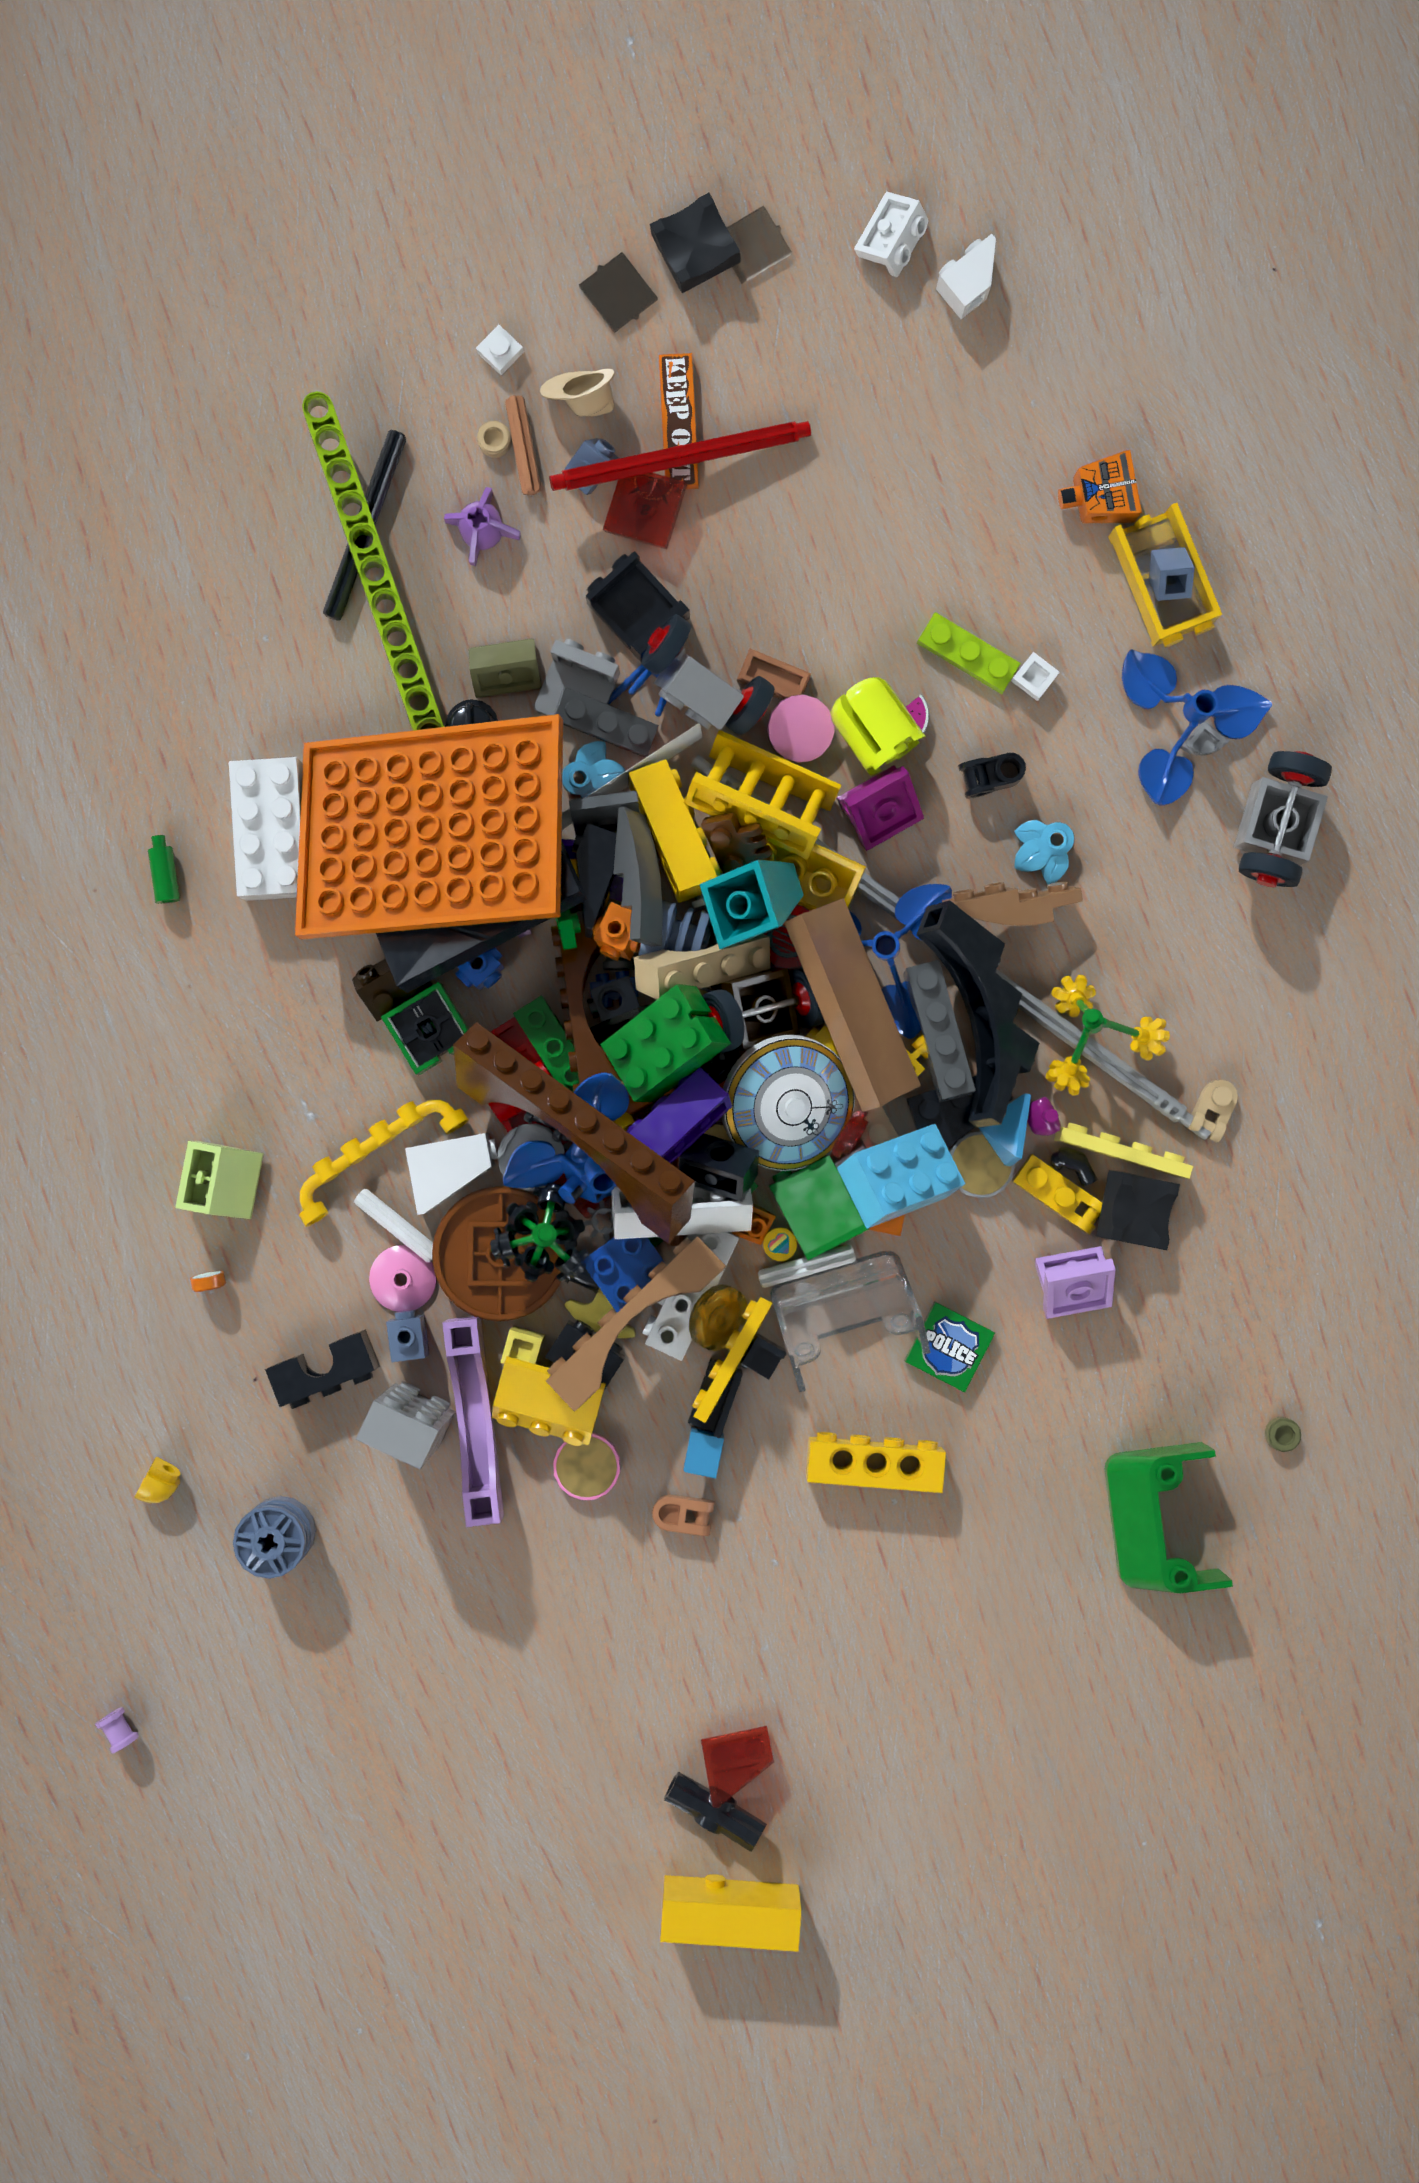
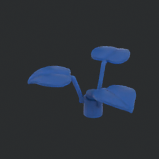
M1133 649L1126 654L1122 667L1123 687L1126 695L1135 705L1144 709H1152L1160 700H1163L1165 703L1184 702L1183 714L1190 722L1170 753L1163 749H1154L1147 753L1140 761L1138 768L1140 783L1151 800L1159 806L1168 805L1178 800L1192 783L1194 771L1191 761L1176 755L1198 724L1205 722L1210 717H1215L1214 724L1218 732L1230 739H1242L1250 735L1258 727L1265 714L1272 707V702L1262 695L1236 685H1224L1217 688L1214 692L1200 690L1193 696L1189 693L1182 696H1168L1177 684L1176 671L1170 662L1161 656L1142 653Z
M927 884L909 890L899 899L895 907L897 920L906 926L894 934L883 931L878 933L873 940H861L864 947H872L873 952L879 959L888 961L895 985L884 986L881 990L899 1034L907 1039L916 1037L921 1031V1026L912 1007L906 982L901 983L894 962V958L900 952L899 939L911 930L912 934L921 940L917 936V932L926 907L942 903V900L951 899L952 889L948 885ZM849 911L860 937L862 932L861 923L855 914Z
M611 1073L593 1075L584 1080L574 1091L577 1096L612 1121L620 1118L626 1112L629 1105V1094L625 1085ZM539 1140L526 1142L515 1149L503 1176V1184L507 1187L533 1188L545 1186L548 1183L555 1182L562 1176L564 1172L561 1165L562 1161L580 1176L581 1181L588 1180L590 1188L595 1193H612V1190L617 1186L591 1157L587 1159L584 1170H582L564 1154L559 1153L555 1155V1149L552 1144Z

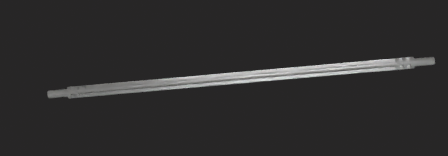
M697 755L691 764L694 769L707 777L713 767L712 764L700 755ZM726 772L720 783L735 790H739L742 782L734 778L729 772ZM753 791L751 797L768 805L770 804ZM817 838L816 844L836 852ZM864 872L857 891L897 919L895 907L900 898ZM996 969L995 973L1023 993L1018 1008L1069 1046L1076 1049L1082 1031ZM1091 1037L1088 1038L1082 1052L1084 1057L1148 1102L1153 1108L1160 1111V1113L1167 1116L1174 1123L1180 1122L1186 1128L1190 1126L1193 1115L1186 1111L1187 1107L1184 1104L1178 1102L1173 1096H1170L1166 1091L1156 1086ZM1202 1126L1199 1131L1191 1130L1203 1140H1206L1211 1134L1209 1130Z

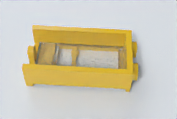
M1178 503L1171 504L1165 513L1151 518L1150 514L1145 515L1128 528L1123 529L1121 525L1114 527L1108 538L1114 546L1151 638L1152 647L1163 643L1164 647H1169L1184 639L1182 635L1194 631L1195 635H1199L1215 627L1214 622L1222 615V612ZM1185 547L1195 567L1191 598L1158 601L1149 582L1151 550Z

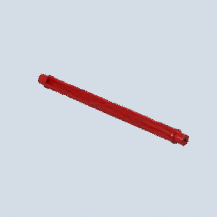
M793 421L562 470L561 474L549 476L552 491L561 489L569 491L798 442L800 438L811 436V426L809 421L801 423Z

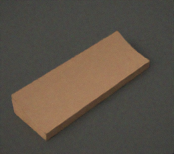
M844 898L785 921L789 936L862 1112L882 1107L897 1097L920 1087L918 1077Z

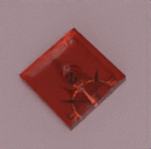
M655 473L618 480L603 530L606 533L667 550L687 484L684 481Z

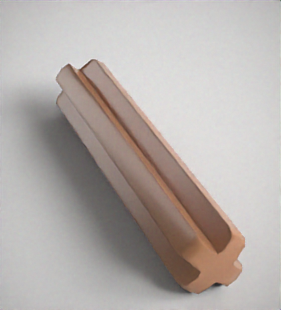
M513 395L506 399L505 405L521 490L524 495H535L541 491L525 399L523 396Z

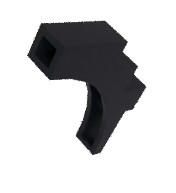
M950 900L927 906L917 936L935 952L950 972L966 1006L975 1041L976 1091L968 1121L977 1128L1001 1125L1007 1112L1013 1088L1016 1085L1018 1074L1031 1071L1040 1043L1013 1023L1023 993L995 973L1001 962L1005 943Z

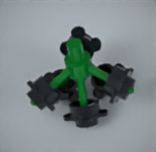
M548 1183L544 1188L535 1187L533 1189V1194L539 1196L537 1205L546 1211L543 1223L538 1224L539 1219L536 1213L538 1207L534 1202H528L526 1205H518L513 1202L506 1208L508 1223L505 1225V1233H502L499 1227L495 1228V1239L490 1242L491 1252L495 1259H502L505 1268L510 1267V1259H514V1264L523 1270L525 1279L530 1282L537 1281L538 1277L544 1273L551 1274L553 1272L554 1264L550 1261L549 1254L544 1249L548 1246L559 1256L555 1261V1267L560 1271L557 1275L559 1281L565 1280L568 1276L572 1279L576 1278L586 1268L584 1260L589 1252L586 1249L580 1252L576 1249L577 1239L580 1233L585 1231L584 1221L574 1219L569 1215L568 1211L564 1210L565 1203H569L560 1197L558 1190L562 1186L559 1184ZM553 1212H557L556 1219L551 1223ZM516 1233H519L521 1235L531 1234L530 1236H526L520 1239H515L514 1236ZM532 1242L536 1245L528 1247L523 1254L519 1253V1246ZM558 1244H564L566 1250L564 1251Z

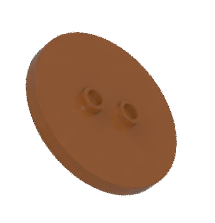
M495 1186L483 1188L466 1195L447 1211L434 1237L432 1260L440 1287L458 1308L480 1319L510 1321L527 1316L541 1308L554 1295L561 1283L557 1279L560 1271L555 1267V1261L559 1256L550 1246L544 1249L548 1252L550 1261L554 1264L553 1272L551 1274L544 1273L535 1282L525 1279V1273L514 1264V1259H510V1267L505 1268L502 1259L496 1260L491 1252L490 1242L495 1239L494 1229L499 1227L501 1232L505 1233V1225L508 1223L507 1206L513 1202L518 1205L534 1202L537 1205L538 1197L518 1188ZM537 1205L538 1211L536 1213L539 1219L538 1224L544 1221L546 1211ZM554 1212L552 1214L551 1223L556 1219V1215ZM516 1233L514 1236L515 1239H520L526 1236H530L531 1234L521 1235L519 1233ZM532 1242L519 1246V1253L523 1254L528 1247L536 1245ZM558 1244L564 1251L566 1250L564 1244Z

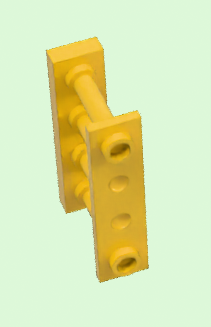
M719 730L709 757L716 761L708 777L696 772L691 781L684 804L710 816L735 812L741 826L760 823L763 829L761 834H765L768 842L808 860L821 831V828L813 825V822L820 807L828 811L831 810L842 785ZM728 766L747 774L739 790L720 783ZM759 780L777 787L769 805L751 797ZM789 794L808 801L800 819L782 811Z

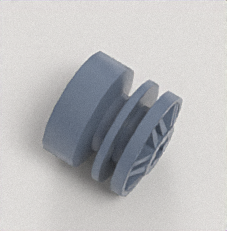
M662 900V946L650 947L641 944L638 956L662 949L680 952L707 949L711 935L708 912L702 911L698 925L692 924L695 908L689 907L683 921L676 919L677 903Z
M277 1496L266 1499L246 1514L236 1527L233 1538L235 1557L243 1569L256 1577L271 1579L284 1576L300 1563L314 1544L316 1528L313 1516L305 1505L294 1498ZM269 1534L274 1535L273 1541L276 1544L273 1547L268 1545L269 1538L267 1536Z

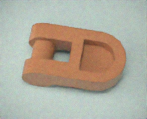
M664 1495L655 1502L652 1517L655 1524L660 1529L666 1531L710 1536L711 1524L708 1522L710 1513L714 1511L715 1501L705 1498ZM687 1510L696 1511L695 1521H685Z

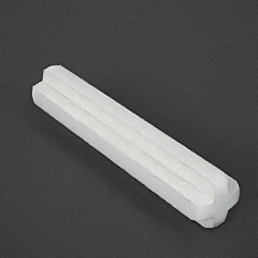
M363 1189L357 1195L354 1203L423 1260L426 1262L433 1261L432 1241L368 1189Z
M845 1245L828 1250L810 1260L803 1257L759 1270L758 1278L761 1286L767 1288L856 1261L853 1247Z

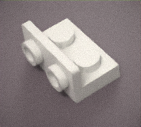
M886 191L854 248L857 256L886 265L890 275L898 277L903 267L908 264L911 253L919 238L924 235L927 229L928 218L920 201Z

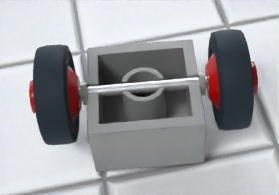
M673 615L651 635L641 662L647 670L656 675L659 674L654 682L655 685L661 688L658 695L680 710L685 705L688 708L685 714L707 730L711 725L720 730L726 725L738 735L745 734L766 713L774 694V686L765 678L757 676L742 690H736L691 656L685 654L683 646L691 631V625L681 616Z
M1277 751L1270 758L1268 772L1272 776L1288 782V784L1265 777L1252 783L1233 848L1248 852L1243 854L1239 864V873L1256 880V883L1267 887H1296L1302 876L1303 869L1300 865L1310 860L1328 798L1326 795L1302 789V786H1326L1330 780L1332 766L1326 761L1306 752Z

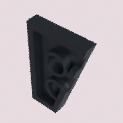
M973 1076L972 1079L975 1086L976 1076ZM935 1089L906 1099L916 1130L936 1124L947 1148L976 1127L968 1121L975 1092L971 1095L941 1103L938 1102Z

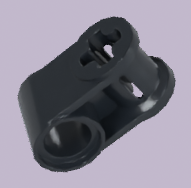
M1006 753L989 758H978L959 764V771L963 772L967 792H965L966 799L984 796L994 791L1016 786L1026 771L1024 759L1019 754ZM1004 763L1014 764L1017 767L1018 775L1014 778L1005 777L1001 772V765Z

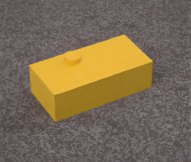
M709 1874L705 1878L664 1875L660 1942L799 1952L801 1901L798 1884L728 1880L724 1876Z

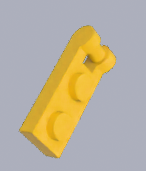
M1030 1154L1012 1182L1074 1226L1090 1235L1095 1229L1093 1224L1100 1216L1103 1202L1084 1191L1033 1154ZM1081 1202L1089 1207L1083 1217L1074 1212Z

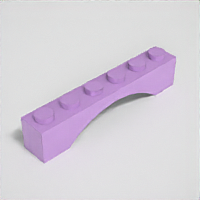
M474 1316L447 1319L442 1324L446 1358L451 1375L458 1421L462 1496L466 1527L501 1523L504 1517L482 1321L479 1317Z

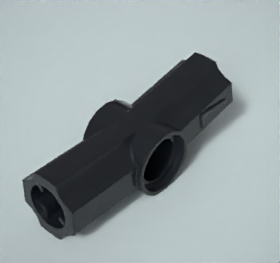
M679 1771L672 1779L664 1796V1801L693 1816L695 1821L707 1831L714 1834L722 1833L750 1852L753 1851L767 1825L736 1805V1800L727 1792L716 1787L709 1789Z

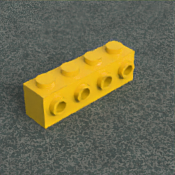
M665 759L629 772L628 787L630 791H637L640 813L646 815L655 850L678 903L702 895L699 884L721 874L716 859L714 857L709 858L705 847L708 846L703 829L701 827L696 828L692 817H695L693 807L684 804L685 799H683L679 788H682V783L677 770H671Z

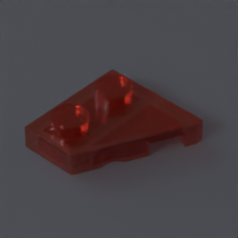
M767 1726L701 1739L713 1808L720 1807L774 1763Z

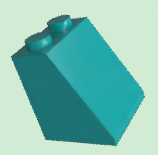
M756 860L699 884L719 949L728 948L781 927L804 895L794 863Z

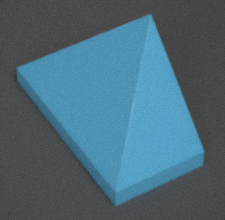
M1024 1093L1008 1104L1007 1112L1001 1125L979 1127L982 1134L1006 1166L1011 1167L1022 1159L1031 1094Z

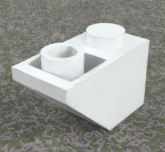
M990 234L983 241L980 238L975 240L965 250L966 255L957 262L954 259L949 261L939 271L940 276L936 290L960 319H963L984 302L989 294L996 238L993 234Z

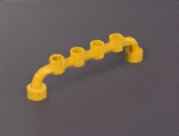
M430 1099L418 1106L413 1101H410L396 1111L400 1118L388 1125L384 1119L372 1125L368 1129L371 1137L362 1143L359 1142L358 1138H354L342 1145L340 1150L344 1155L332 1162L328 1156L316 1162L312 1166L315 1174L303 1183L300 1190L299 1201L303 1211L299 1214V1217L305 1227L317 1223L329 1214L322 1201L315 1203L313 1200V1193L318 1187L332 1181L348 1167L361 1162L368 1154L388 1144L404 1130L417 1125L430 1113L437 1112L441 1114L444 1118L439 1124L446 1134L453 1133L469 1121L463 1109L455 1110L449 1103L440 1099Z

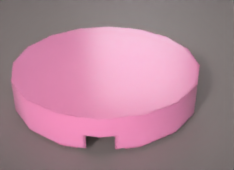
M795 695L780 701L772 710L767 723V731L773 749L783 758L794 762H808L823 755L831 745L834 735V724L828 707L819 699L807 695Z

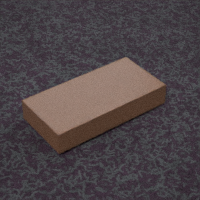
M750 648L738 675L737 682L747 685L755 677L761 676L774 686L773 697L784 700L790 696L803 695L811 673Z

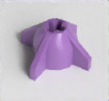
M489 487L485 488L480 501L466 505L460 513H448L444 516L446 524L458 526L463 540L470 546L469 563L473 566H476L479 551L494 547L500 541L501 536L520 540L521 537L519 530L502 523L499 512L490 504L493 491Z

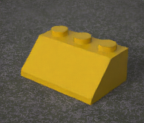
M506 1356L493 1404L492 1418L497 1419L498 1423L507 1427H516L518 1425L529 1428L532 1433L539 1436H549L550 1434L560 1437L564 1442L571 1445H589L606 1384L601 1383V1387L574 1412L546 1382L551 1376L547 1372L549 1368Z

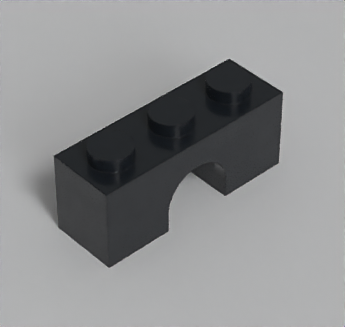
M366 1329L329 1344L333 1356V1365L328 1373L313 1371L308 1366L304 1354L265 1369L279 1407L290 1404L291 1409L311 1402L310 1395L321 1392L322 1396L325 1397L342 1390L340 1384L346 1381L353 1380L354 1385L373 1378L372 1371H375L380 1365Z

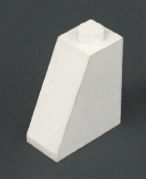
M489 1133L405 1148L417 1215L430 1212L495 1166L494 1159H498V1148L496 1140L490 1139Z

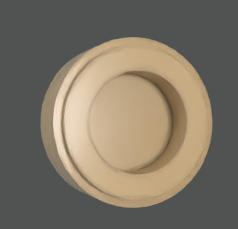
M499 421L486 422L480 427L477 434V441L481 451L489 457H501L511 447L510 432Z

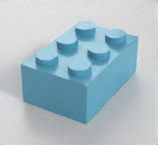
M936 1124L858 1151L837 1167L866 1229L943 1200L965 1185Z

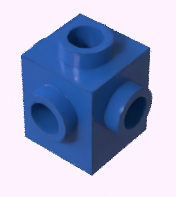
M496 948L458 966L459 970L455 975L468 988L474 984L480 990L484 987L489 989L502 977L500 972L505 968L499 961L503 955ZM480 957L483 960V966L475 970L472 968L471 962Z

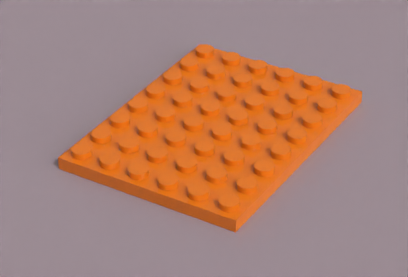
M559 714L304 743L295 936L302 940L560 917L563 773L562 717Z

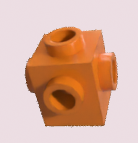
M611 902L604 917L600 916L593 930L595 935L593 939L601 948L600 953L613 960H618L619 957L630 961L634 952L638 953L640 951L641 943L629 940L632 910Z

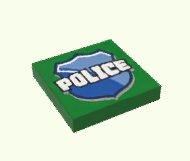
M934 1301L904 1361L965 1393L995 1332Z

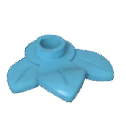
M594 741L581 747L577 752L575 762L565 766L562 773V785L570 794L580 795L581 798H584L626 770L619 763L606 759L605 742ZM575 772H580L583 775L584 780L582 784H577L574 781L573 776Z
M1031 820L1023 823L1015 830L1016 836L1024 843L1016 854L1015 869L1024 872L1041 869L1047 884L1057 882L1069 867L1067 852L1074 844L1072 829L1062 822L1046 825L1038 820ZM1052 834H1062L1064 837L1063 843L1058 846L1052 844Z

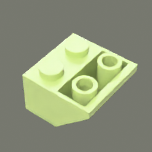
M188 1141L175 1208L210 1215L251 1219L264 1153L202 1141Z

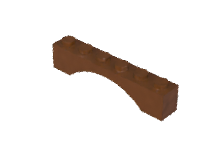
M577 911L581 932L575 934L577 944L575 948L564 950L558 927L551 926L553 947L560 946L561 957H555L557 978L564 977L565 988L559 989L562 1009H569L570 1020H564L566 1041L573 1040L574 1052H568L571 1073L577 1072L579 1084H573V1093L584 1080L600 1073H611L622 1082L606 1053L596 1042L587 1024L583 1009L585 984L593 964L601 954V948L593 939L594 934L592 939L585 937L582 911Z

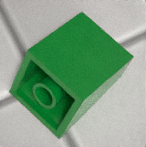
M830 1155L793 1173L791 1170L781 1171L771 1176L774 1182L768 1186L807 1260L868 1230Z

